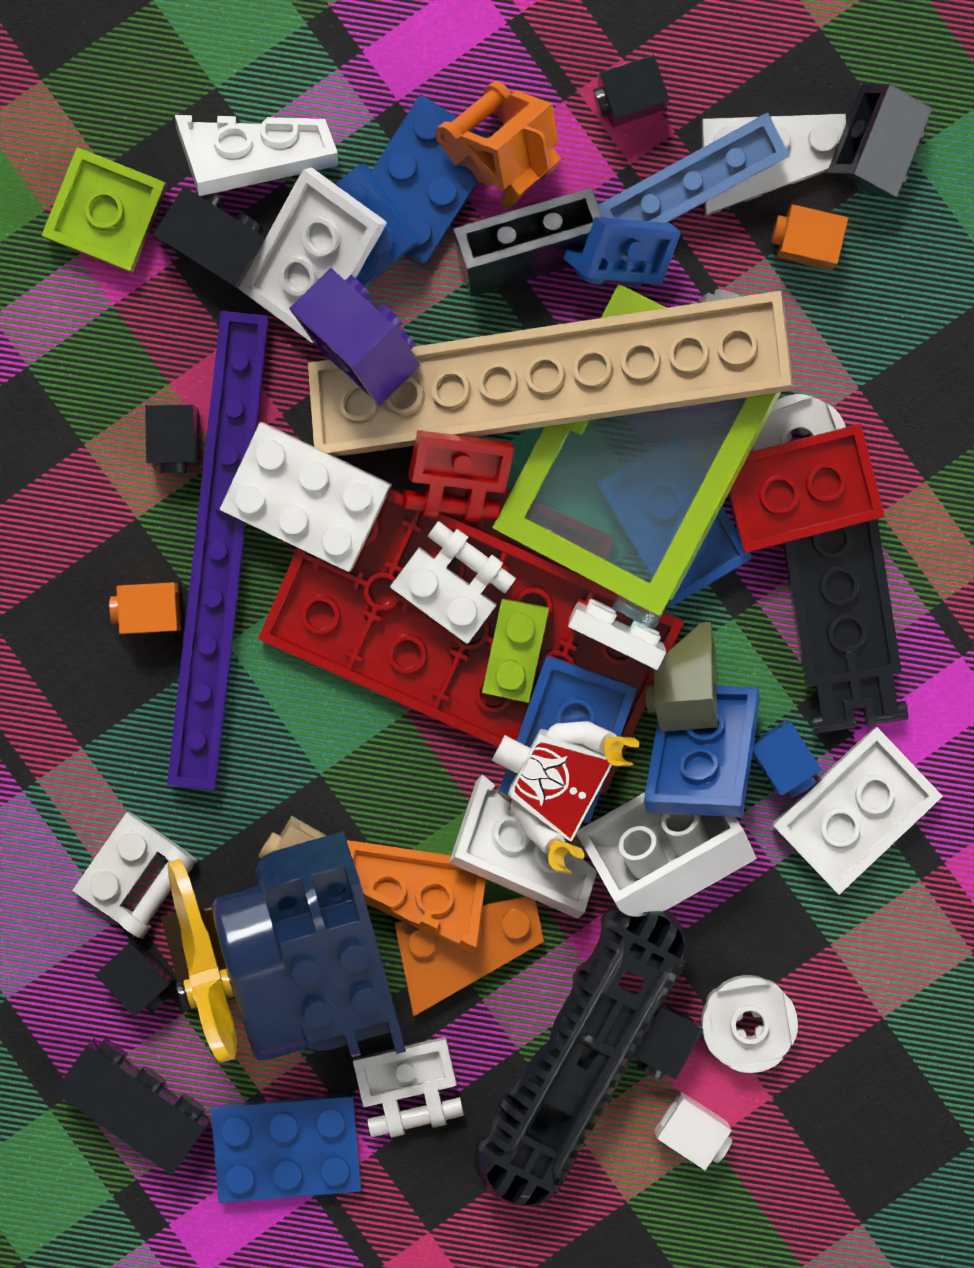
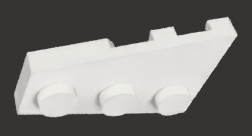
M846 114L772 116L771 119L790 157L705 202V217L740 202L760 197L762 194L783 186L792 185L827 172L846 125ZM758 117L703 119L701 122L702 148Z
M175 115L176 129L199 196L299 175L303 169L310 167L317 171L338 166V152L325 119L267 117L262 124L236 123V117L218 116L217 123L192 122V115Z
M482 774L475 783L449 863L578 919L585 913L597 871L585 860L574 857L570 852L566 854L564 864L567 869L571 870L572 874H565L553 869L549 864L548 855L527 836L511 809V804L493 790L495 785Z

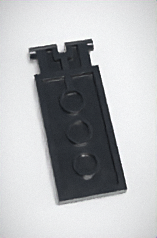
M878 519L783 543L805 687L815 686L819 714L811 715L813 734L855 728L853 709L863 708L866 726L907 720L909 715L906 701L897 702L893 674L902 673Z

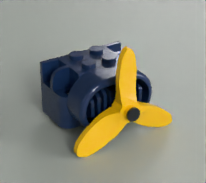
M344 831L264 855L255 869L256 887L224 895L213 901V918L226 964V969L222 970L219 968L209 934L202 921L186 868L181 859L168 862V877L181 928L182 944L190 979L184 980V986L182 982L176 983L184 1011L189 1010L188 1005H190L191 1009L198 1008L206 1040L215 1058L220 1063L235 1059L237 1053L236 1029L228 998L234 997V995L252 1053L259 1061H266L304 1050L308 1047L313 1050L324 1051L348 1045L351 1057L361 1055L358 1041L390 1032L396 1054L406 1052L361 883Z

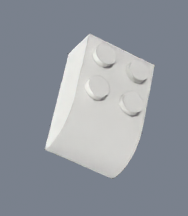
M645 793L576 832L621 912L629 916L640 917L648 914L643 912L667 910L757 859L736 817L646 813L644 805Z

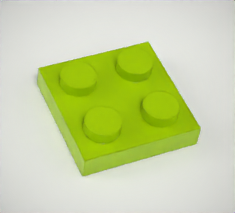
M77 147L41 236L133 274L168 185L166 182Z

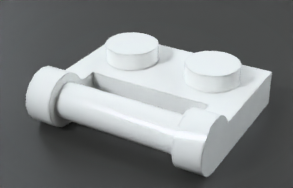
M128 811L72 891L117 921L128 932L143 939L151 928L149 921L171 891L167 868L168 862L134 911H131L122 904L158 852L169 860L168 862L181 859L188 873L197 862V859Z

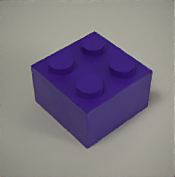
M330 268L289 309L317 349L380 406L421 366L411 351L416 344L401 329L403 323L387 306L382 304L377 308L368 299L371 296L370 293L355 277L350 275L344 280L337 272Z

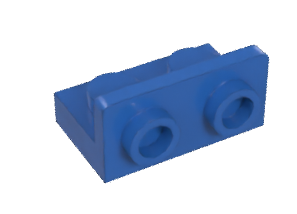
M595 217L584 250L567 248L563 259L577 270L576 274L579 278L589 283L603 284L604 280H614L632 287H640L642 283L662 284L681 231L671 223Z

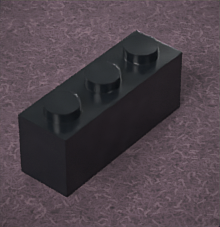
M592 187L454 228L457 256L471 297L572 267L563 259L566 249L584 250L594 218L602 217Z
M93 1038L54 1093L172 1175L210 1120L203 1115L205 1108L194 1098L186 1094H181L178 1097L164 1087L166 1080L154 1070L146 1066L139 1070L125 1060L127 1053L114 1042L104 1039L101 1043Z

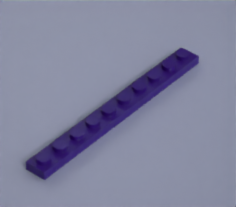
M221 311L167 785L216 790L247 524L221 511L220 508L258 427L270 322L269 316Z

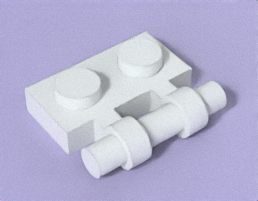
M438 521L427 537L442 547L439 554L434 558L419 547L390 587L468 644L497 605L482 594V591L490 582L505 594L516 578L501 567L503 562L493 555L488 558L466 542L468 536L460 530L456 529L453 532ZM454 557L477 573L470 584L447 568Z
M446 1037L405 1046L406 1052L396 1054L394 1048L353 1059L363 1107L383 1104L385 1115L368 1119L371 1137L390 1133L391 1138L405 1135L406 1129L432 1124L433 1128L447 1125L446 1120L464 1116L460 1097L442 1101L439 1092L441 1089L457 1086ZM420 1094L425 1095L427 1105L403 1111L400 1110L398 1099Z

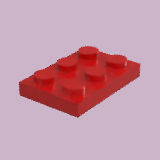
M861 423L750 452L728 493L743 554L885 517Z

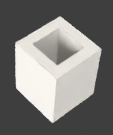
M679 1091L654 1129L658 1140L704 1170L707 1169L711 1161L719 1163L732 1143V1139L728 1137L732 1131L728 1122L682 1091Z

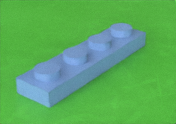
M765 113L598 206L602 216L605 218L668 223L790 157V154L769 113Z

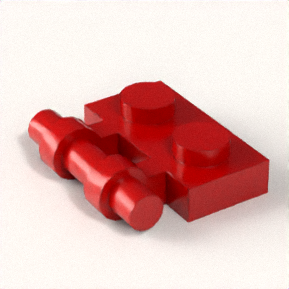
M417 430L408 476L411 482L426 485L422 492L404 491L402 499L403 509L420 511L421 516L436 518L438 514L461 516L462 520L466 522L478 523L480 518L497 520L500 512L499 501L485 500L486 491L505 493L515 448L508 441ZM444 486L467 489L464 497L443 495Z

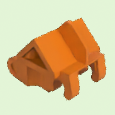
M499 81L491 82L484 89V95L451 123L443 122L435 129V137L455 166H466L473 172L475 178L480 183L483 182L486 187L495 185L500 191H505L506 195L500 200L501 205L505 209L511 208L523 197L527 188L535 181L543 180L553 172L561 160V157L553 149L559 143L553 104L518 90L511 93ZM493 112L497 114L503 123V127L490 138H484L470 132Z

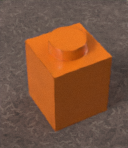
M792 204L786 213V217L778 215L775 222L771 243L779 245L776 258L831 271L838 264L848 217Z
M180 583L117 586V596L110 597V619L112 625H119V634L182 631Z

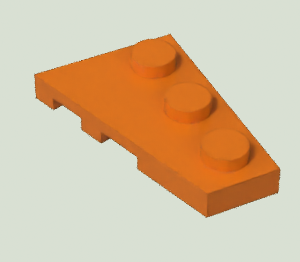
M347 840L366 904L475 955L486 882L485 878L450 864V855Z
M524 895L482 904L475 955L401 920L395 921L413 1016L544 942L536 900Z

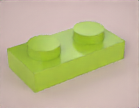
M502 598L482 693L529 703L549 607Z

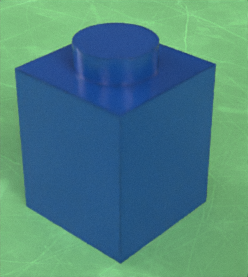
M783 721L754 740L752 756L777 794L782 796L789 792L791 797H795L816 783L813 776L822 771L791 721Z

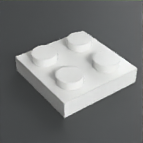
M590 599L587 606L577 601L569 618L568 627L658 670L666 654L664 643L659 641L661 638L659 631L637 620L633 621L631 627L615 620L617 616L615 614L616 610L594 599Z

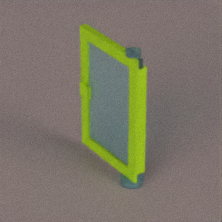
M618 284L601 318L664 309L666 307ZM781 392L546 426L506 500L493 529L618 594V597L612 606L613 609L655 630L670 601L675 597Z

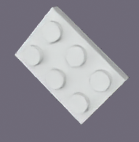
M312 167L303 169L238 289L313 343L289 308L330 268L337 272L344 280L350 275L356 278L387 222Z
M260 422L220 510L347 572H351L392 484L270 425Z
M874 726L771 825L828 885L840 895L943 796L880 729Z

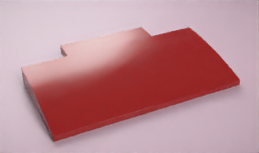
M444 486L443 495L464 497L465 493H467V489ZM390 488L351 572H347L297 548L258 636V639L499 747L505 735L517 740L529 706L527 702L482 693L502 598L549 607L530 700L546 655L637 686V691L620 737H632L646 706V685L654 684V668L568 627L569 618L577 601L587 606L589 600L594 599L616 610L615 614L617 616L615 620L631 627L633 621L637 620L660 632L659 636L661 638L659 641L664 643L666 653L672 649L684 621L666 611H663L662 615L658 616L493 529L496 520L480 518L478 523L466 522L462 520L461 516L438 514L436 518L424 517L420 515V511L403 509L402 499L404 493ZM506 488L505 493L486 491L485 500L499 501L501 512L512 490ZM533 501L525 517L604 560H607L616 540V537L537 501ZM438 521L453 532L456 529L460 530L468 536L466 542L488 558L491 555L503 562L501 567L516 578L505 594L490 582L482 591V594L497 605L468 644L390 587L419 547L434 558L439 554L442 547L427 537ZM456 557L447 566V568L469 584L477 575L475 571ZM626 745L622 748V756L627 748ZM611 766L601 789V794H606L618 766Z

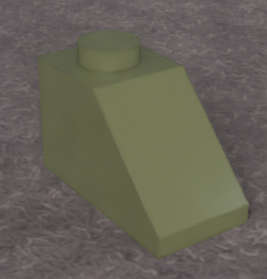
M711 622L700 623L667 652L658 670L654 669V684L646 685L648 713L657 714L660 732L718 727L717 662Z

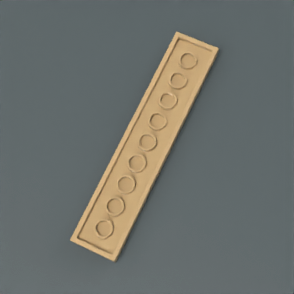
M781 291L416 346L411 351L421 366L380 406L330 360L308 363L314 447L334 457L414 446L417 430L477 437L794 390L784 299Z

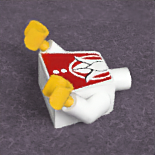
M588 721L558 723L550 727L549 730L540 729L530 748L506 735L503 737L492 761L516 773L508 791V795L512 798L511 809L527 836L548 855L549 864L556 871L572 874L571 870L567 869L564 864V858L568 852L574 857L583 860V850L566 843L565 839L572 842L611 766L631 767L633 765L632 762L626 761L623 758L622 748L624 745L639 747L637 739L616 736V734Z

